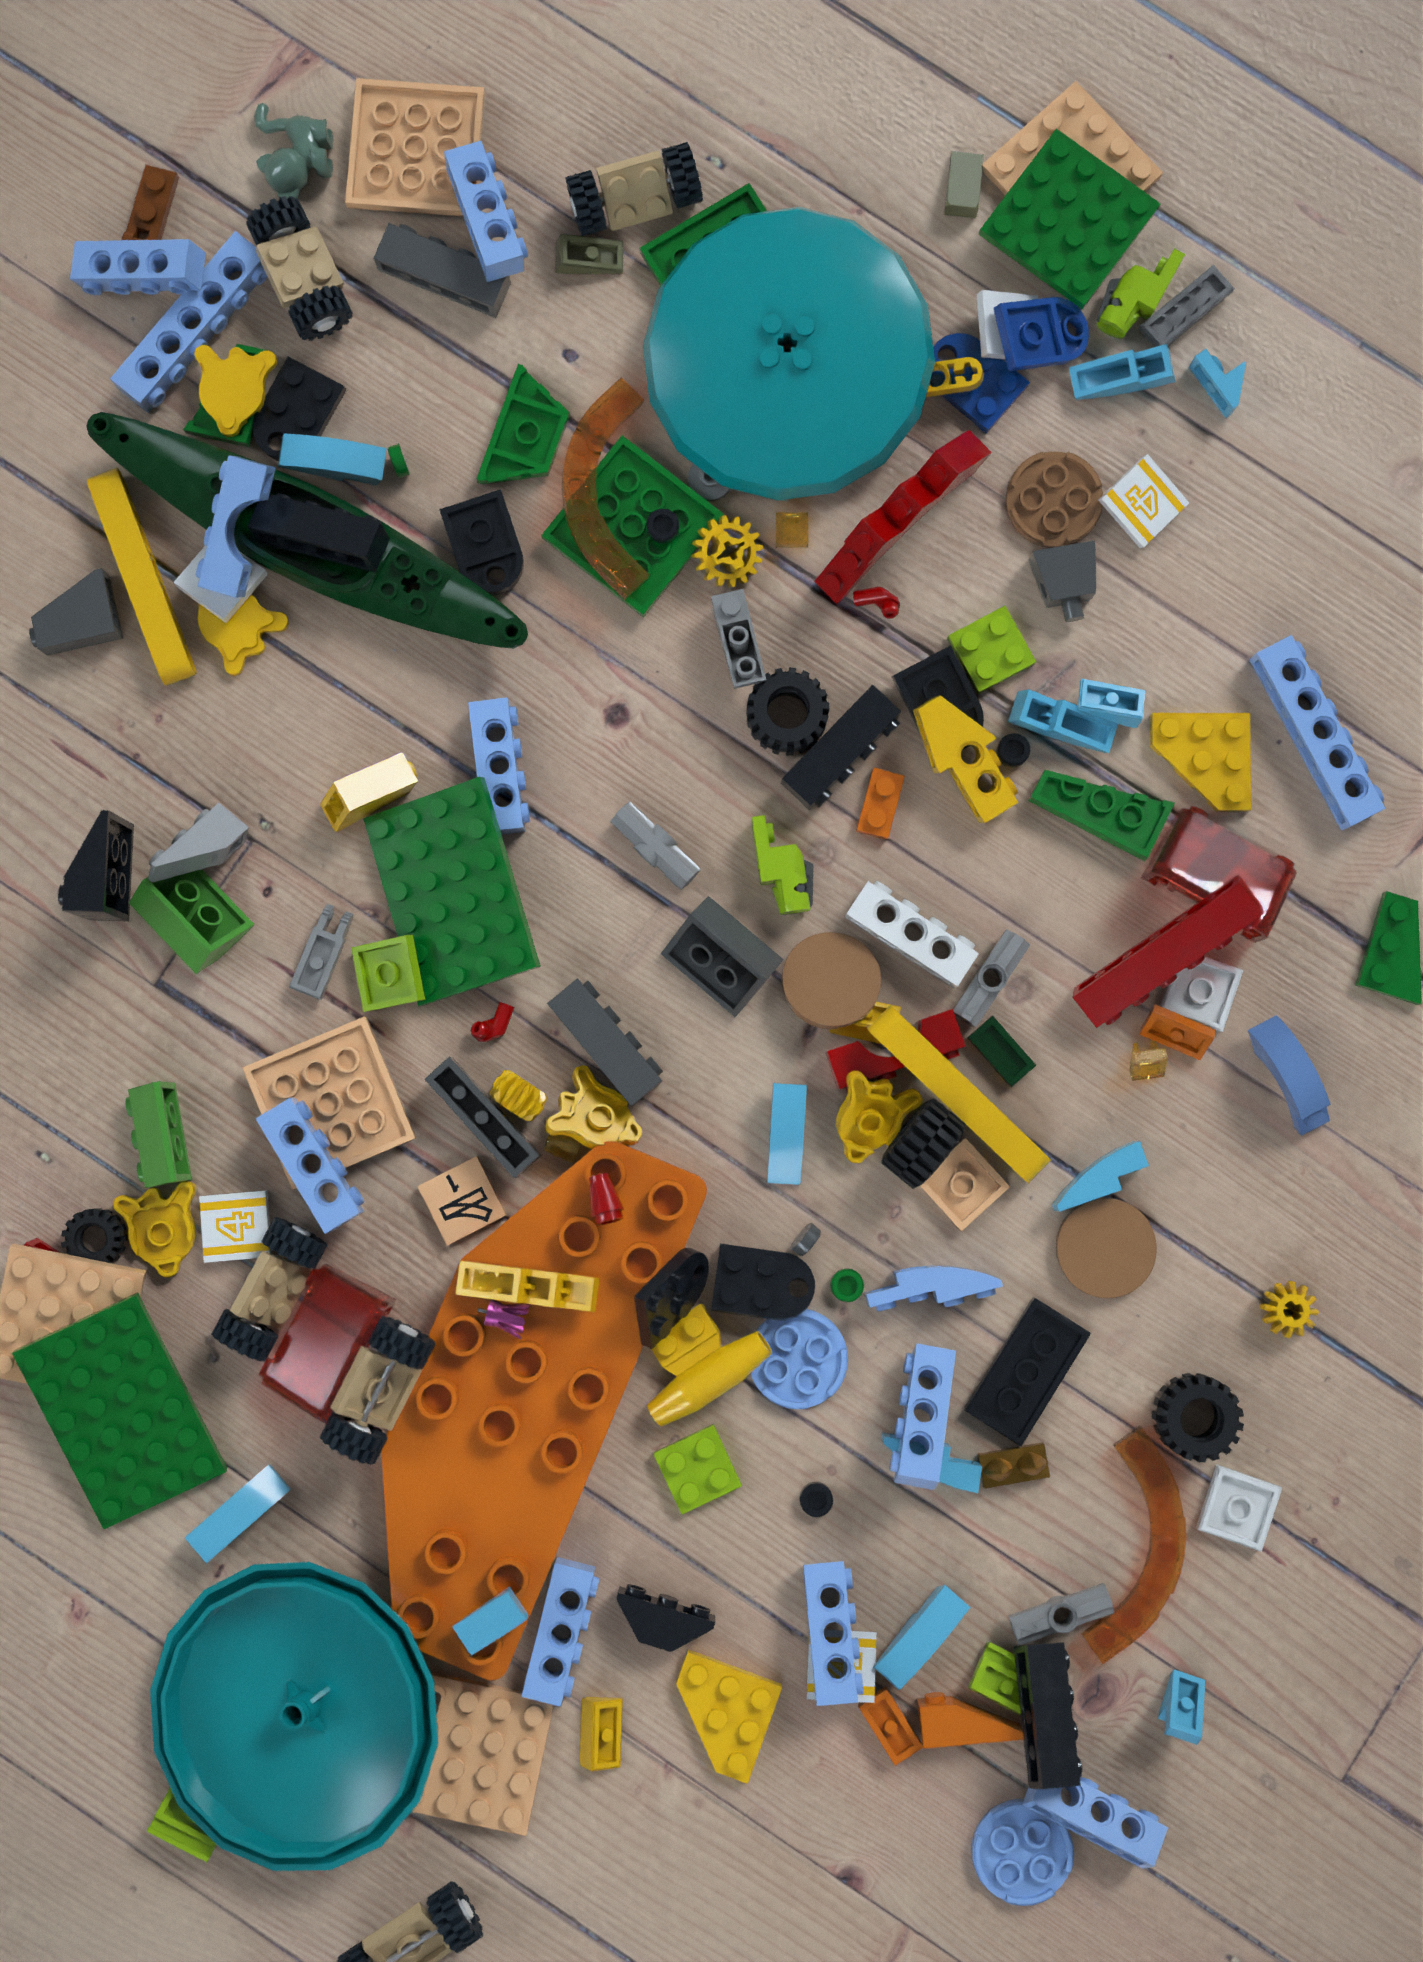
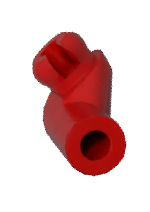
M878 586L853 591V600L856 607L875 604L881 609L883 616L888 619L895 618L899 614V599L885 588Z
M499 1002L494 1018L483 1022H475L471 1026V1035L479 1042H489L502 1037L507 1030L515 1007Z

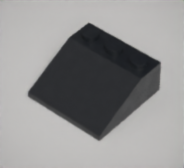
M101 810L65 873L63 885L59 887L58 902L62 905V911L87 920L129 922L134 839L133 823L109 810Z

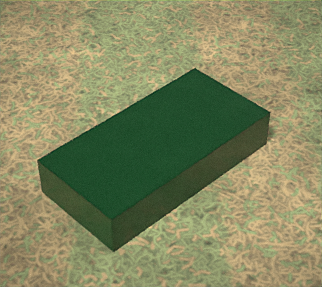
M994 1016L987 1019L967 1037L1009 1087L1016 1084L1036 1066Z

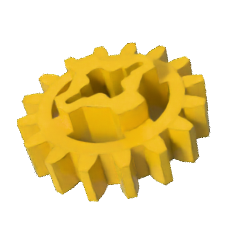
M726 515L719 517V525L714 519L707 522L709 530L700 528L697 532L702 539L692 542L695 547L699 548V552L691 556L694 559H700L701 562L695 568L696 571L705 569L707 573L704 576V580L709 581L713 577L716 578L715 586L717 587L722 586L725 580L728 588L735 587L736 578L741 584L748 582L745 574L755 575L757 571L753 564L762 563L763 560L756 556V551L763 549V545H755L754 542L759 537V533L750 534L748 532L751 527L749 522L740 526V517L738 516L733 517L730 523ZM724 530L734 531L741 537H730L727 531L725 532ZM711 540L713 546L710 555H708L707 547ZM738 545L728 557L717 559L725 550V547ZM747 548V558L744 563L742 557L744 549ZM714 566H724L731 574L722 573L715 569Z

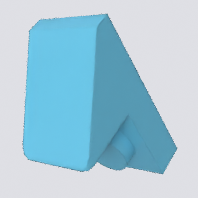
M1207 349L1194 357L1189 365V369L1225 418L1231 416L1239 405L1246 362L1244 361L1227 374H1224L1219 359L1214 355L1211 356Z
M1173 1669L1158 1715V1719L1165 1721L1166 1735L1196 1745L1200 1742L1203 1731L1204 1679Z

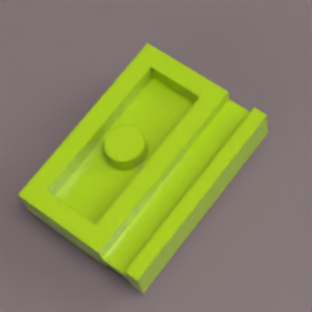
M987 1642L983 1655L980 1657L970 1680L968 1689L1021 1716L1014 1654L991 1642Z
M169 1788L146 1832L208 1863L217 1844L178 1806L173 1792Z

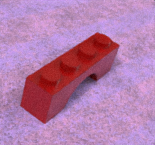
M953 1009L918 1021L917 1031L947 1060L960 1056L958 1049L966 1046ZM859 1041L825 1052L837 1089L845 1087L847 1093L846 1077L852 1071L858 1070L862 1072L867 1080L877 1077V1080H889L897 1077L895 1070L906 1067L895 1056L883 1057L871 1053Z

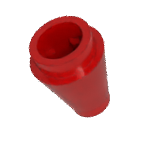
M608 1173L589 1177L591 1218L596 1220L597 1226L622 1220L624 1207L609 1179Z

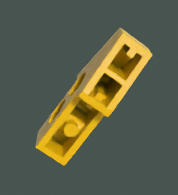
M936 696L913 710L933 772L942 773L945 770L949 771L979 823L988 822L1018 803L1014 796L1018 794L1014 783L1009 777L1004 778L998 768L1001 766L999 757L992 748L989 750L986 748V745L996 740L992 733L942 696ZM967 745L973 747L976 754L974 761L970 764H966L961 758V751ZM984 773L988 774L992 780V786L987 792H982L978 787V779Z

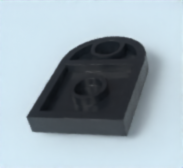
M288 356L265 396L261 411L259 413L257 411L254 417L253 434L260 449L271 459L279 461L280 450L270 448V442L275 436H282L285 433L321 437L347 391L345 386Z
M501 489L439 509L460 573L490 595L502 594L513 588L521 578L524 558ZM493 569H500L505 573L504 581L498 585L490 584L487 581V575Z
M951 646L891 676L918 731L919 728L913 710L936 696H942L983 727L984 715L981 704Z
M720 1243L711 1311L786 1321L798 1317L809 1307L815 1292V1280L811 1269L801 1258L785 1252ZM792 1281H803L808 1289L807 1294L801 1298L792 1296L788 1289Z
M693 1248L680 1250L634 1296L642 1345L653 1349L661 1339L668 1336L671 1329L682 1318L689 1314L691 1308L698 1301L705 1288L709 1273V1262L704 1253Z

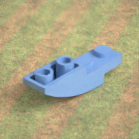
M928 1265L895 1270L893 1274L896 1284L864 1293L868 1306L870 1308L876 1306L877 1311L896 1307L895 1301L908 1298L909 1303L929 1298L927 1292L931 1291L938 1304L944 1302L945 1307L964 1303L963 1297L976 1294L977 1299L995 1295V1288L1002 1287L1003 1284L1001 1279L980 1271L954 1266Z

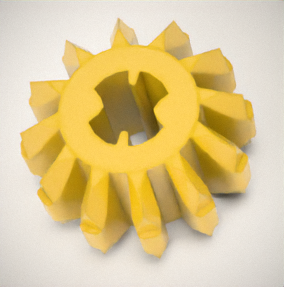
M504 1070L499 1077L497 1076L489 1092L493 1100L525 1121H533L541 1113L547 1101V1096L544 1092L510 1070Z
M1287 1281L1285 1288L1281 1283H1275L1274 1290L1276 1294L1269 1291L1264 1293L1265 1298L1270 1300L1269 1304H1260V1309L1269 1311L1262 1318L1263 1323H1272L1270 1331L1278 1334L1282 1330L1283 1337L1291 1338L1293 1331L1298 1336L1305 1335L1303 1324L1313 1328L1315 1324L1308 1318L1310 1315L1316 1316L1319 1314V1310L1310 1308V1305L1317 1300L1316 1297L1313 1295L1306 1296L1308 1287L1301 1285L1296 1288L1294 1281ZM1286 1303L1293 1304L1295 1310H1290L1293 1312L1292 1316L1284 1314V1309H1288L1285 1306Z

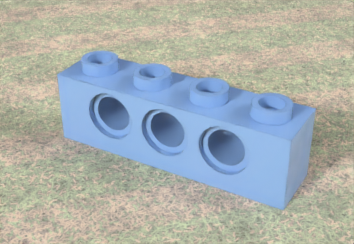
M482 141L444 151L446 170L486 281L490 282L524 272L523 258L528 257L526 245L522 237H516L514 229H517L516 218L513 210H507L504 201L507 200L503 182L501 180L496 181L493 174L497 170L492 153L485 152ZM475 180L482 181L480 184H473L471 182ZM487 208L493 210L489 213L482 212L483 209ZM494 237L504 238L502 241L491 240Z
M190 239L75 241L70 279L81 286L85 293L91 295H101L102 291H112L121 295H129L130 291H141L151 295H156L159 291L187 294L188 291H201L206 252Z
M507 697L468 702L477 777H485L501 834L526 832L525 823L530 822L528 803H522L521 791L526 790V779L524 770L518 771L517 758H523L520 738L514 739L513 726H519L516 706H510ZM499 727L504 729L505 736L501 741L492 742L488 740V734L493 728ZM503 759L509 762V768L505 773L495 774L492 772V765L495 761ZM507 791L513 794V800L508 806L500 807L496 805V797L499 793Z
M288 1098L257 1117L256 1121L325 1234L331 1233L365 1212L361 1206L365 1201L355 1186L350 1188L344 1178L347 1175V1171L338 1157L333 1159L327 1150L330 1143L320 1128L315 1130L309 1119L313 1115L307 1104L303 1100L298 1102L297 1098ZM296 1125L304 1133L303 1140L297 1145L293 1144L289 1139V1131ZM311 1154L317 1155L321 1161V1167L316 1173H311L306 1168V1159ZM329 1182L338 1188V1196L333 1202L326 1200L323 1196V1188Z
M916 1343L912 1354H906L903 1372L909 1374L907 1386L902 1385L899 1405L904 1406L903 1418H897L894 1438L900 1439L898 1451L893 1450L890 1462V1471L895 1472L894 1483L934 1490L939 1483L956 1356L955 1350ZM921 1377L929 1378L932 1380L934 1388H923L919 1384L918 1379ZM917 1409L926 1411L929 1414L930 1421L921 1422L917 1420L914 1411ZM909 1443H921L925 1448L926 1454H914L910 1450Z
M560 1557L556 1558L521 1697L561 1707L563 1696L570 1698L575 1677L569 1676L571 1664H579L583 1644L577 1643L580 1630L587 1631L591 1611L585 1609L588 1596L595 1598L600 1579L594 1576L596 1566ZM567 1591L575 1592L580 1602L575 1606H568L562 1601L561 1595ZM557 1625H566L571 1631V1636L566 1639H559L555 1636L553 1628ZM550 1658H556L561 1661L563 1668L558 1672H551L546 1668L545 1661Z
M844 1561L803 1565L816 1706L858 1703L857 1695L864 1694L862 1673H855L854 1659H860L858 1638H852L850 1624H856L855 1604L848 1603L847 1589H853L851 1568H845ZM826 1588H833L839 1593L840 1600L834 1608H827L821 1602V1592ZM831 1622L839 1624L843 1629L842 1639L837 1643H830L824 1637V1628ZM836 1657L843 1659L847 1667L846 1673L841 1678H833L827 1671L829 1661Z
M1080 1777L1081 1786L1063 1787L1071 1795L1069 1806L1061 1799L1062 1788L1029 1789L1028 1787L1022 1805L1142 1869L1155 1867L1168 1827L1158 1822L1159 1817L1142 1809L1138 1812L1128 1806L1129 1801L1112 1793L1108 1796L1098 1790V1784L1083 1777ZM1093 1804L1097 1805L1101 1811L1099 1822L1091 1815ZM1123 1820L1127 1821L1131 1827L1129 1838L1121 1830Z

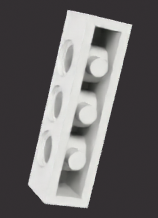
M868 881L845 915V918L952 988L958 987L979 955L978 952L973 950L975 944L961 935L955 938L947 933L946 929L948 927L938 919L931 917L927 920L918 914L920 909L906 899L900 902L890 896L892 890L878 881L872 884ZM881 906L890 907L894 912L893 921L890 923L881 922L877 917V909ZM908 924L919 926L922 932L920 940H909L904 933L905 926ZM935 942H943L948 946L949 955L946 959H938L934 956L932 947Z

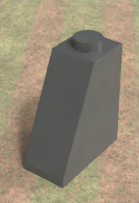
M102 568L88 574L31 617L33 628L29 629L31 642L34 647H37L47 656L123 639L111 578Z

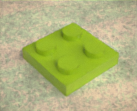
M1006 605L953 632L947 637L977 694L986 691L1036 663Z
M404 935L351 947L363 1012L425 1000L413 935Z
M714 1423L653 1452L681 1515L742 1486Z

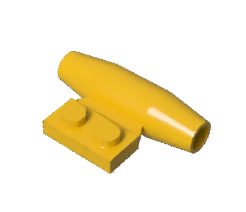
M704 1304L697 1305L671 1329L666 1338L661 1339L651 1349L662 1368L676 1377L647 1404L648 1410L656 1423L661 1427L700 1410L741 1383L772 1354L769 1344L763 1335L756 1331L721 1346L719 1328Z

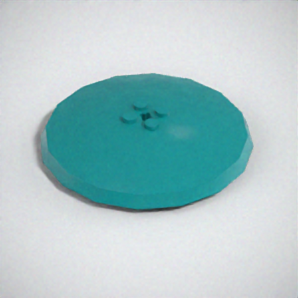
M803 207L744 214L692 244L658 289L643 342L649 401L677 451L720 485L777 501L835 493L884 465L920 419L935 365L929 307L900 255L853 220ZM792 344L794 347H791V352L786 353L784 352L783 345Z
M312 1562L253 1564L204 1589L168 1632L150 1688L154 1752L178 1806L221 1849L273 1871L333 1870L383 1846L421 1801L439 1743L434 1680L408 1624L365 1583Z

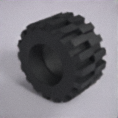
M789 667V671L783 672L782 668L775 669V673L772 675L769 672L765 674V682L757 683L753 686V691L749 694L747 702V725L751 729V735L754 740L758 739L760 746L765 750L768 747L772 749L774 754L779 755V752H786V756H790L796 751H799V753L805 752L807 747L810 745L813 747L818 742V738L822 737L829 717V702L826 700L827 693L825 689L821 690L820 682L817 678L814 680L809 678L810 673L803 670L802 674L796 672V668ZM790 695L801 700L807 709V717L804 723L792 729H785L775 725L768 715V707L775 698Z
M933 1098L925 1102L900 1130L884 1152L881 1164L912 1189L919 1187L929 1179L956 1146L964 1133L965 1123Z
M1186 1373L1182 1374L1183 1378L1174 1377L1170 1379L1171 1385L1168 1387L1163 1385L1159 1390L1163 1393L1160 1399L1155 1397L1153 1404L1157 1406V1409L1152 1411V1419L1156 1421V1425L1153 1426L1155 1432L1161 1436L1160 1440L1163 1444L1183 1458L1190 1461L1194 1459L1197 1462H1206L1207 1458L1215 1461L1220 1459L1219 1453L1223 1452L1227 1455L1232 1451L1229 1445L1231 1442L1237 1444L1240 1440L1236 1433L1237 1430L1243 1431L1244 1423L1239 1421V1417L1244 1416L1243 1409L1237 1406V1403L1240 1401L1236 1395L1230 1392L1231 1389L1218 1380L1196 1373V1375ZM1205 1398L1210 1401L1214 1410L1212 1425L1201 1435L1189 1436L1183 1431L1181 1426L1182 1411L1192 1400Z

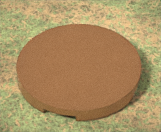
M1070 452L1037 453L1022 462L1009 481L1005 500L1008 517L1015 530L1023 538L1035 545L1053 548L1076 544L1093 530L1101 516L1103 505L1098 499L1103 496L1102 483L1094 468L1080 456Z
M825 932L802 940L792 949L785 961L781 981L784 995L792 1008L791 1010L800 1019L818 1028L837 1029L854 1024L859 1020L861 1021L870 1013L880 993L881 973L874 955L863 943L845 934Z
M1098 1198L1081 1204L1065 1217L1057 1233L1056 1257L1062 1272L1074 1287L1094 1297L1117 1298L1133 1292L1146 1281L1156 1260L1157 1244L1152 1226L1137 1208L1121 1200Z

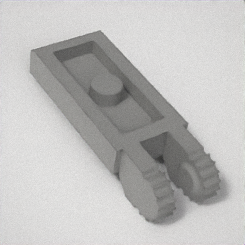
M326 904L317 926L312 929L289 987L319 1000H322L346 942L345 936L349 931L354 916L346 911L340 919L336 934L329 933L325 930L333 918L335 908L329 904Z

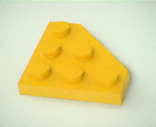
M1250 713L1150 714V748L1159 756H1162L1192 789L1195 788L1207 800L1206 803L1216 812H1249L1252 810Z
M688 1649L676 1680L679 1692L715 1771L748 1784L781 1693L782 1684Z

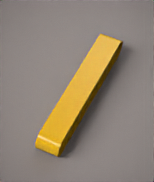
M114 468L86 480L163 684L168 686L197 675L193 659L119 468Z
M891 1005L867 1029L1028 1184L1051 1161L1030 1138Z

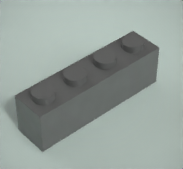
M388 223L374 255L378 271L494 318L497 317L511 285L509 276L487 282L480 261L476 259L477 257L472 252L462 248L458 251L449 248L442 240L433 236L427 239L417 235L414 229L400 224L398 227Z
M577 978L547 1004L628 1103L633 1106L663 1082L659 1077L663 1070L652 1057L645 1060L637 1051L642 1045L630 1031L625 1035L617 1026L621 1020L610 1006L603 1009L595 1000L600 994L588 980L582 984Z
M448 1057L425 1078V1081L513 1178H518L542 1156L454 1058Z

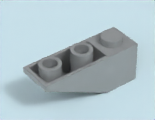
M740 589L711 596L712 611L734 689L765 682L766 676L744 590Z
M220 803L216 804L210 811L208 809L203 810L188 831L182 829L174 837L172 845L166 851L161 849L154 854L149 861L150 871L148 880L152 883L223 864L245 844L249 827Z

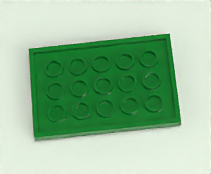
M485 777L468 780L363 818L397 936L413 935L425 996V1000L417 1001L418 1006H425L541 967Z
M138 1292L13 1351L12 1355L103 1529H107L227 1471V1466Z

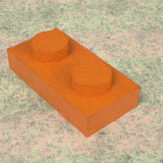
M873 767L856 832L888 840L905 778L904 775Z
M1154 1004L1141 1026L1139 1035L1201 1060L1212 1043L1216 1030Z
M886 1686L875 1693V1703L860 1702L858 1704V1708L895 1766L923 1748L922 1742Z

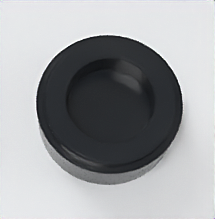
M657 509L649 515L646 524L647 532L653 541L665 544L677 537L679 533V520L674 512L668 509Z
M1008 734L998 743L996 753L1003 765L1012 768L1018 767L1028 759L1030 744L1020 734Z
M810 1482L800 1492V1505L806 1514L812 1517H821L831 1510L833 1495L829 1487L824 1483Z

